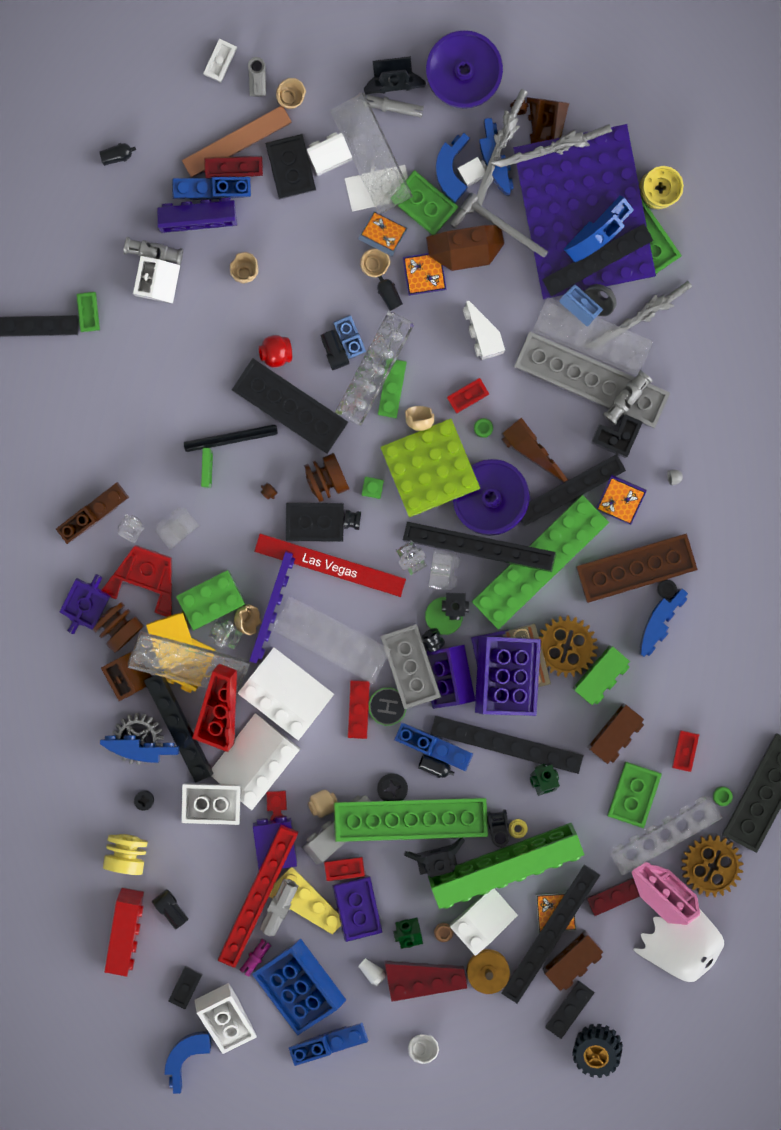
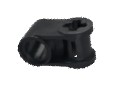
M506 809L497 813L487 812L492 842L497 847L506 846L509 842ZM498 833H503L506 837V840L501 844L495 841V836Z

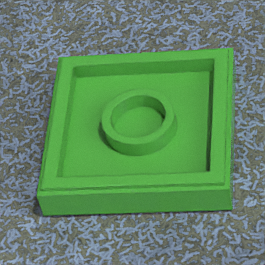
M203 448L201 487L203 488L212 487L213 451L210 448Z

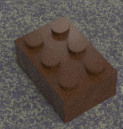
M622 703L587 748L605 763H614L620 755L618 751L622 747L626 748L631 742L630 736L634 732L638 733L644 726L642 723L644 718L628 705Z
M584 930L542 969L544 974L560 991L562 989L567 990L573 985V979L577 976H583L588 971L587 967L591 963L596 964L602 958L601 954L603 951Z

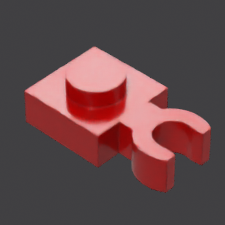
M286 790L267 791V811H273L270 821H272L276 816H284L281 810H287Z

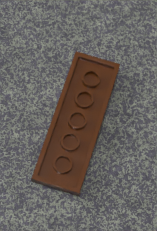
M687 533L576 566L587 603L698 570Z

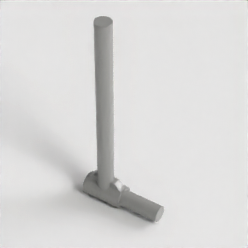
M472 192L450 223L452 227L457 228L466 214L475 211L543 258L548 254L547 250L480 206L477 195Z

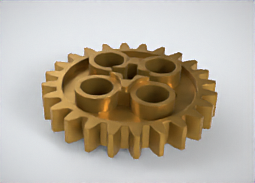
M567 615L566 620L559 616V622L552 619L553 625L546 623L547 630H540L543 636L538 637L541 639V648L546 661V667H551L550 673L557 670V676L559 677L561 672H564V676L567 678L568 673L571 672L572 676L575 677V671L582 674V667L588 670L587 663H594L591 656L597 657V654L592 652L598 649V646L593 645L597 638H591L595 632H588L590 625L584 627V620L578 623L576 616L573 621L570 620L569 615ZM559 629L566 632V637L562 640L557 639L555 636V632ZM573 630L570 641L572 649H568L565 661L562 663L561 658L564 647L561 645L566 644L569 631ZM576 635L584 637L585 641L582 645L574 643L573 639ZM552 648H558L560 656L553 658L549 651ZM575 653L578 655L579 660L576 663H570L568 656Z
M708 834L707 840L700 836L701 842L698 843L694 839L695 846L688 845L690 852H683L687 859H681L682 862L686 863L685 866L681 867L682 870H686V873L682 876L684 878L689 877L686 884L693 883L691 889L695 890L698 888L699 895L705 891L706 897L709 896L710 892H712L713 897L717 896V892L724 896L725 889L731 892L729 886L737 887L734 881L741 880L737 874L743 873L739 866L744 865V863L738 861L742 855L735 854L739 849L737 847L731 848L733 842L726 844L727 838L725 837L719 841V835H716L714 840L710 834ZM706 848L712 849V855L709 858L703 857V851ZM718 850H720V854L715 860L716 853ZM725 856L729 857V864L721 866L720 860ZM714 862L716 868H712L709 873L710 867H708V864ZM700 865L703 866V874L696 875L695 868ZM709 873L708 880L704 881V878ZM715 874H720L721 881L716 884L713 883L712 877Z

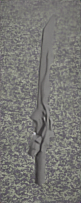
M523 89L520 90L510 113L507 110L504 111L503 129L499 130L497 135H494L496 146L477 193L480 206H482L486 191L494 179L492 173L496 165L490 162L502 158L500 156L502 148H506V143L514 137L513 134L520 127L516 125L518 121L516 116L528 93Z
M609 124L585 134L583 132L575 134V130H573L566 136L563 135L558 141L552 142L549 146H539L527 153L518 152L511 157L490 163L498 167H504L552 152L562 155L571 146L577 148L590 146L587 142L588 140L610 133L612 129Z
M689 281L685 282L666 297L664 294L660 297L655 295L649 303L646 302L641 311L637 312V316L632 319L627 318L622 325L614 330H606L598 339L583 347L595 349L641 321L651 322V318L655 316L658 310H668L674 307L670 302L682 295L686 290H689L692 287Z

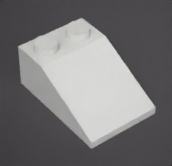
M184 783L182 786V823L240 825L241 786Z
M492 889L489 893L482 895L452 921L450 928L476 956L518 915L495 889Z
M229 983L195 999L196 1012L222 1054L257 1037L238 997Z

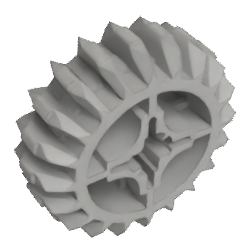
M135 713L134 719H132L130 714L127 715L128 722L122 718L120 721L123 726L116 724L115 727L119 731L112 732V734L117 735L116 739H122L125 729L129 735L135 734L139 736L145 733L141 739V746H143V743H146L145 738L151 732L155 746H163L162 743H158V740H163L164 736L157 735V733L162 732V729H155L159 723L155 722L152 725L153 717L146 721V714H143L141 719H139L138 713ZM140 723L147 726V728L142 732H138L130 724ZM130 759L129 764H133L134 760ZM136 761L137 765H140L141 761Z

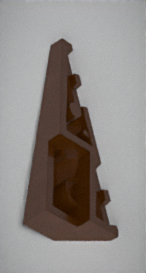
M527 97V103L530 104L528 120L532 124L531 144L561 138L569 103Z

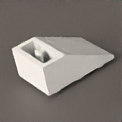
M466 301L463 313L465 319H469L471 323L468 329L471 338L476 340V344H474L476 356H480L481 360L504 354L505 348L500 332L470 301Z

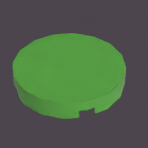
M440 597L428 605L425 612V620L430 629L437 628L440 635H449L461 626L463 616H461V620H449V616H445V612H442V600H446V597ZM458 603L452 604L453 610H457L459 608Z

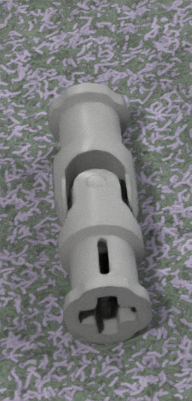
M126 237L123 254L131 253L139 255V257L144 256L175 262L177 265L181 264L183 248L174 249L164 244L150 243L144 240L142 242L130 240V237Z
M640 370L637 377L632 383L629 382L624 390L613 401L614 404L607 412H604L603 416L616 425L621 415L631 408L634 402L642 395V390L653 380Z

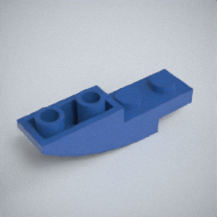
M492 118L484 119L486 138L479 139L481 154L486 166H488L496 146L494 135L498 134L497 124L492 122ZM510 165L504 167L495 166L492 173L493 181L506 196H509L510 190H514L513 180L508 177V171H511Z
M250 177L173 178L172 197L173 199L190 200L251 197Z
M619 196L595 223L589 221L564 248V251L574 262L591 255L625 227L622 222L634 209L624 197Z
M680 588L669 602L662 598L652 611L641 638L639 654L642 657H645V655L650 656L656 649L654 646L658 640L662 642L668 635L667 630L669 627L663 622L665 620L669 622L675 615L673 612L677 606L682 607L687 601L686 596L688 593L684 589Z
M401 723L394 739L463 771L467 770L473 753L405 723Z
M107 735L105 739L100 740V745L109 751L136 761L159 763L160 755L179 754V746H174V742H165L163 746H155V743H143V746H141L140 739H136V735H124V739H116V735Z
M358 1023L289 1047L294 1066L329 1056L334 1052L367 1043L369 1040L363 1023Z

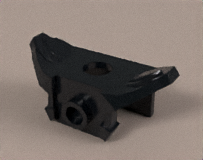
M411 56L373 61L374 77L364 87V93L367 95L373 93L385 94V92L398 90L408 91L415 88H424L426 82L419 75L412 72Z
M459 838L452 845L421 853L405 851L404 856L417 861L420 875L428 874L431 878L454 872L455 865H457L455 854L465 840L464 838Z

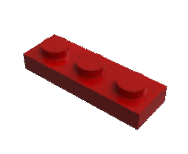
M350 681L348 738L367 739L370 681Z

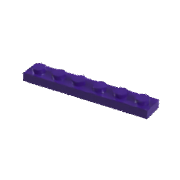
M286 551L249 660L250 662L257 664L258 659L262 660L265 649L262 646L264 641L268 642L271 631L268 628L270 623L274 624L277 613L274 610L276 605L280 606L283 594H280L282 586L286 587L289 576H286L288 568L292 569L295 558L292 557V552Z

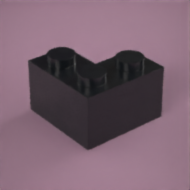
M625 414L617 431L599 424L591 443L627 458L643 422Z

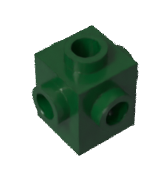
M538 765L530 774L531 786L536 789L538 796L556 791L560 786L558 772L552 765Z
M418 917L395 922L396 930L393 931L395 942L400 943L401 949L423 944Z

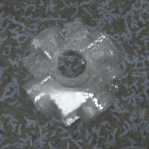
M412 540L396 549L400 557L398 563L403 571L407 569L410 575L427 566L424 558H426L425 553L421 547L417 549Z
M217 619L208 636L215 640L213 643L219 647L224 648V646L235 650L243 633L235 628L233 622L227 619L225 622Z

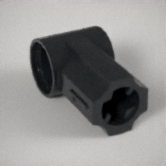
M336 330L320 335L332 371L349 365L345 349L342 348Z
M168 889L152 900L155 908L161 914H164L175 930L189 920Z

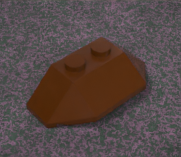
M482 225L451 230L426 237L429 256L451 271L490 265L504 245L502 229L496 225Z

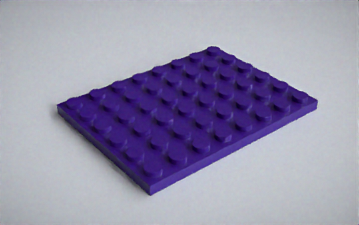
M627 124L611 127L612 132L588 140L587 142L590 146H584V148L571 146L562 155L552 152L516 163L531 240L548 251L544 258L534 252L543 299L564 295L573 286L571 285L551 296L542 279L574 262L564 251V248L589 221L595 223L619 196L624 197L634 210L622 222L625 227L606 244L642 224L646 225ZM560 138L513 147L514 154L518 152L527 153L539 146H549ZM650 243L575 283V285L582 291H585L593 284L611 286L655 277L656 273Z

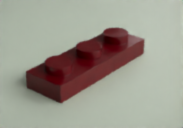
M262 156L204 158L205 178L263 176Z
M630 878L587 897V901L594 916H597L638 898L640 895L634 878Z

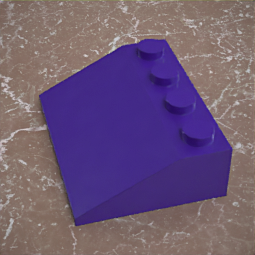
M479 636L475 713L537 716L541 639Z

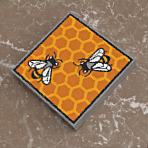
M566 892L536 894L538 933L541 932ZM576 914L565 931H577Z

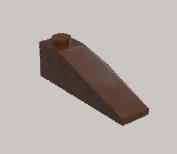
M522 418L502 433L503 438L501 440L508 448L511 446L515 451L563 483L568 480L554 460L548 457L549 454L540 443H537V437Z

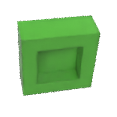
M365 477L362 496L380 499L384 480Z

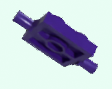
M95 574L91 583H86L79 578L75 579L59 611L72 621L67 630L69 633L75 634L79 625L86 626L92 630L101 617L111 597L98 588L102 580L101 576L99 577V575Z

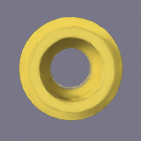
M515 819L509 824L508 830L512 837L522 838L526 835L528 827L523 820ZM516 825L521 826L522 829L520 832H516L514 830V827Z

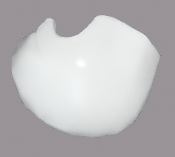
M416 1035L410 1040L408 1045L409 1056L420 1064L431 1062L437 1057L439 1052L438 1042L431 1035Z

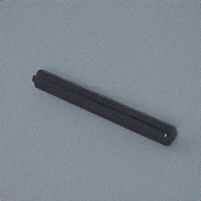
M269 425L184 442V449L186 452L273 436L278 434L276 425Z

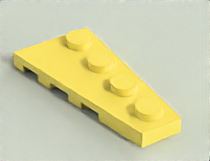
M290 867L275 882L269 895L270 898L273 899L276 896L283 879H290L298 885L295 896L291 901L290 909L331 934L341 926L338 911L293 867Z

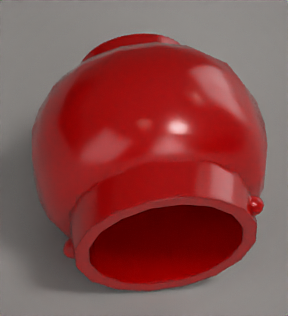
M271 335L265 338L262 345L259 346L261 361H265L266 365L272 368L281 367L286 362L290 363L292 361V347L289 338L279 335Z

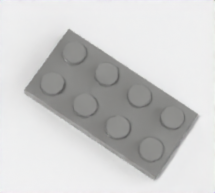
M416 624L381 636L404 709L441 698L418 625Z

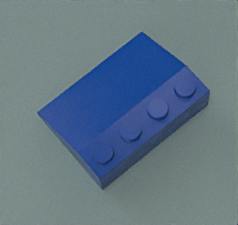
M302 939L287 947L252 973L253 977L297 1036L338 1010L346 1001V998Z

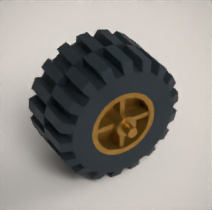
M591 1024L589 1028L584 1027L582 1032L577 1034L572 1052V1056H574L573 1061L577 1063L576 1067L579 1070L583 1069V1074L589 1073L590 1077L593 1078L594 1075H597L598 1078H602L603 1074L609 1076L610 1071L612 1073L615 1072L616 1067L620 1064L623 1044L620 1042L621 1037L616 1035L614 1029L609 1030L610 1027L607 1025L601 1027L602 1024H597V1026Z

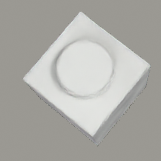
M476 157L459 167L457 172L464 184L469 187L483 179L487 166L483 160L480 161Z

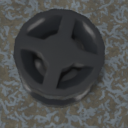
M346 510L345 529L352 527L355 530H359L361 511L354 513Z
M437 628L426 631L421 637L423 642L427 644L426 647L429 652L437 651L445 644L444 639L439 636L440 632Z
M145 790L140 791L134 798L136 808L142 811L151 808L154 804L153 794Z

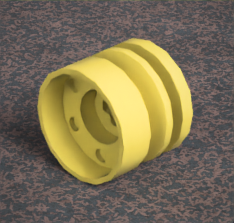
M655 167L645 174L639 182L641 197L646 205L652 209L659 210L671 206L679 200L683 193L684 184L682 177L678 171L671 167ZM658 185L660 188H663V191L660 193L659 190H655V187Z
M128 834L108 835L107 841L115 844H107L106 848L114 851V854L105 855L103 869L123 874L142 875L145 861L136 857L137 855L146 854V850L138 847H147L148 841Z

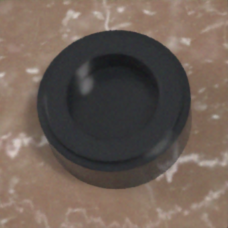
M666 579L659 582L657 592L662 598H672L676 594L677 587L672 580Z

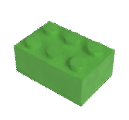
M229 570L176 596L193 631L246 605Z
M609 645L572 689L589 704H598L604 698L602 693L606 689L610 690L616 684L615 678L619 674L623 675L629 669L628 663L630 661L617 649Z

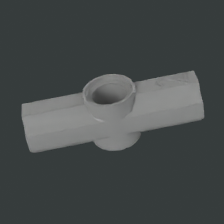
M283 879L261 925L260 930L268 936L276 935L297 891L298 885L294 881Z

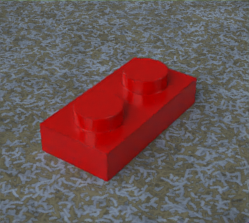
M478 378L449 395L447 399L457 414L488 396L489 392L482 380Z
M680 730L672 768L688 772L692 771L699 734Z
M363 857L324 862L327 881L365 876Z

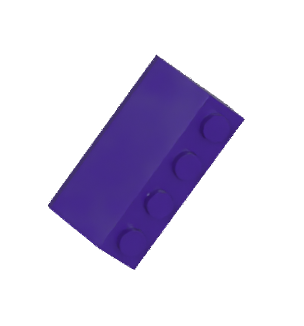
M220 198L219 202L201 200L200 204H192L191 201L181 202L179 206H173V203L162 204V207L157 208L158 229L161 233L237 226L235 201L230 198Z

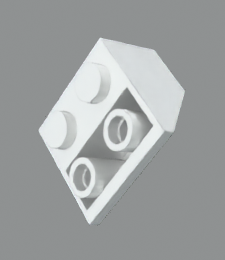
M332 133L326 137L327 140L321 143L316 141L309 145L310 148L307 149L308 157L317 176L352 160L342 133Z
M140 256L133 294L137 297L173 304L180 265Z

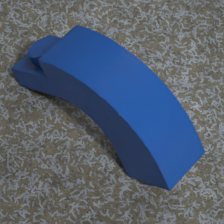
M465 133L462 136L457 135L451 142L452 147L445 142L436 162V178L439 187L444 195L454 203L459 200L468 188L456 177L452 166L454 158L470 140V137Z
M208 1031L195 1032L185 1036L171 1050L165 1065V1075H172V1077H169V1087L173 1088V1094H180L182 1092L183 1062L192 1055L209 1054L211 1052V1035Z

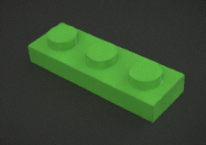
M388 358L378 411L379 416L397 419L406 361Z

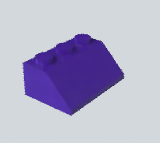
M465 644L442 648L434 652L426 651L441 698L431 701L432 708L474 702L475 696Z

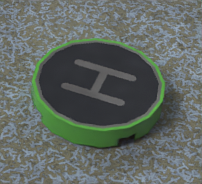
M391 687L377 690L371 696L369 702V712L372 718L384 726L400 722L407 710L403 707L398 690Z

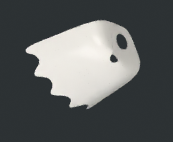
M699 908L700 916L687 925L667 923L662 917H653L655 932L653 934H641L646 947L644 949L634 948L633 950L671 975L683 981L694 982L714 965L724 947V940L718 929ZM703 957H707L706 960L702 963L701 959ZM713 959L712 963L705 968L706 964Z

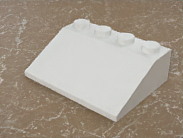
M275 647L238 692L240 696L298 741L334 695V693Z
M255 713L235 738L232 748L228 752L225 751L212 767L214 773L212 777L223 785L241 786L240 801L253 810L301 748Z

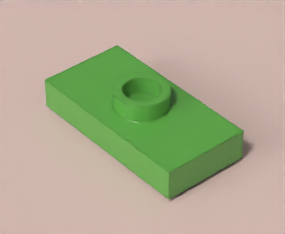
M96 292L76 294L80 332L100 331Z

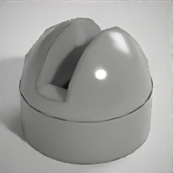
M679 470L667 471L669 484L677 485L682 481L683 475Z

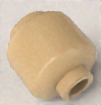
M324 789L311 795L308 807L313 816L317 815L319 818H323L334 812V803H338L334 793L330 794L329 791Z

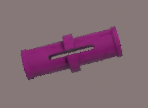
M263 938L255 950L249 953V958L239 969L243 973L249 967L245 973L248 977H250L258 963L261 964L263 956L272 946L268 942L262 948L266 943V940Z

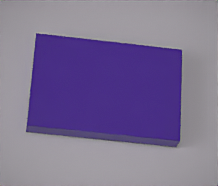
M370 876L332 885L345 942L383 933Z

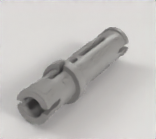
M371 95L366 97L367 100L374 102L366 101L365 107L382 109V112L387 110L422 118L423 113L415 110L423 111L424 106L390 100L389 97L380 98Z

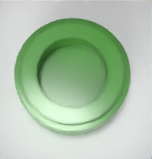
M479 419L474 425V432L477 436L486 438L493 432V424L488 419Z
M718 787L713 792V800L720 806L729 805L733 799V794L727 787Z

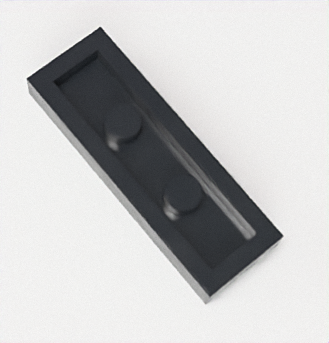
M578 981L545 1028L562 1039L595 992Z

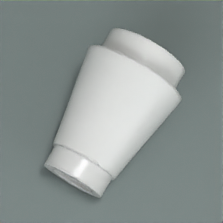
M366 958L358 966L370 983L376 986L387 976L384 973V969L368 961Z

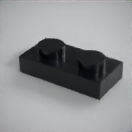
M185 966L168 1002L186 1009L201 979L202 973Z

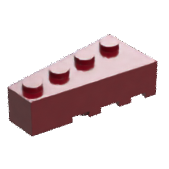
M385 961L392 1002L467 989L464 966Z

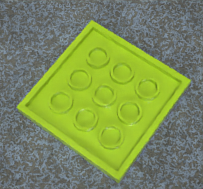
M452 419L380 447L409 518L480 489Z

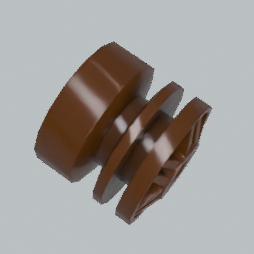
M334 453L323 457L324 466L321 468L316 461H313L316 469L314 471H311L309 464L304 465L307 482L319 502L324 501L321 494L323 491L326 492L328 498H331L330 488L332 487L338 494L349 490Z
M122 602L106 611L92 629L95 633L102 628L104 629L99 636L100 638H104L108 634L111 636L107 645L114 653L125 646L144 627L137 617H133L129 621L126 619L130 613L129 609L122 614L120 613L125 606Z

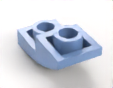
M351 315L333 322L348 359L366 352Z

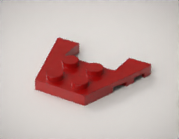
M135 545L101 591L110 595V598L117 599L123 581L160 594L154 613L165 617L171 616L172 557Z

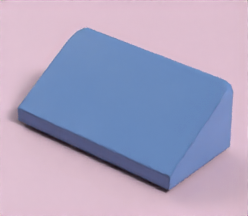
M575 284L559 301L586 326H589L603 310Z

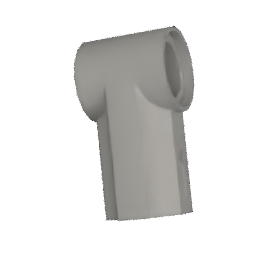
M253 57L248 62L249 94L253 97L266 96V66L263 59ZM260 62L262 69L257 72L253 71V63Z

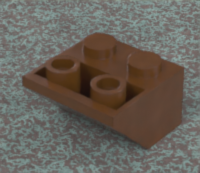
M137 649L101 667L118 701H122L146 688L144 680L151 677Z

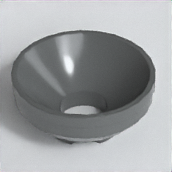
M593 284L584 291L603 309L598 316H608L614 311L617 302L610 288L601 284ZM600 291L605 292L608 295V298H604L601 295Z

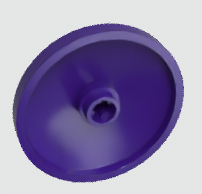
M456 31L442 37L431 49L426 64L427 81L435 96L449 106L462 109L477 107L488 101L499 88L503 74V63L496 46L487 37L473 31Z
M488 459L471 465L480 489L453 500L456 515L468 529L481 535L493 536L511 530L522 520L529 505V488L524 476L512 464L502 460Z

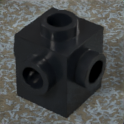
M446 593V600H442V612H445V616H449V620H461V616L469 613V601H465L466 593ZM453 603H458L459 608L457 610L452 609Z

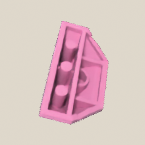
M644 862L632 871L640 897L667 923L687 925L700 916L697 895L670 870Z

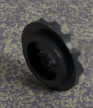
M387 774L378 783V795L383 801H402L408 792L407 782L398 774ZM391 780L394 786H401L395 790V797L391 791H384L390 787Z

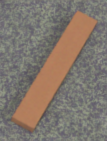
M280 106L183 159L182 162L191 178L205 171L204 158L231 157L292 122L284 107Z

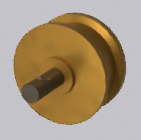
M484 949L476 956L473 955L467 965V976L475 990L483 994H494L506 986L510 977V970L507 960L501 953L492 949Z

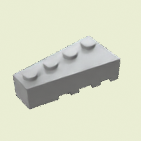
M358 795L350 802L371 801L366 795L362 797ZM330 820L321 826L322 830L318 834L313 833L306 839L308 842L302 846L316 865L324 862L345 843L335 842L334 820L332 822Z

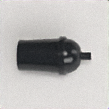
M118 143V145L100 151L103 165L106 166L122 161L126 162L132 156V151H135L136 147L130 148L126 143Z
M382 275L379 276L378 294L382 297L389 311L403 305L395 284L389 279H383Z
M425 754L422 755L418 769L426 771L437 778H445L449 774L454 775L455 773L450 770L451 768L448 763Z

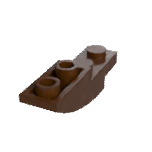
M117 482L58 526L56 530L65 543L69 544L126 501L129 496Z

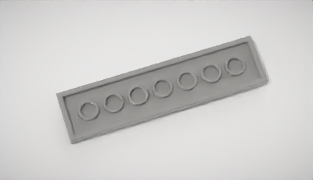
M529 332L514 366L609 409L629 382L632 383L635 379L631 375L532 332ZM648 383L642 390V395L622 415H629L642 421L643 424L655 428L670 392Z

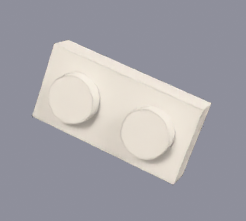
M219 39L203 74L221 83L237 50V46Z

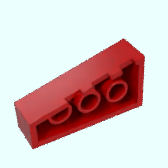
M218 664L212 671L192 738L226 752L232 748L235 740L237 670Z
M121 888L115 905L104 973L127 977L129 970L133 971L135 959H132V955L137 950L138 941H135L136 935H139L141 924L138 922L139 917H142L144 906H142L143 891Z

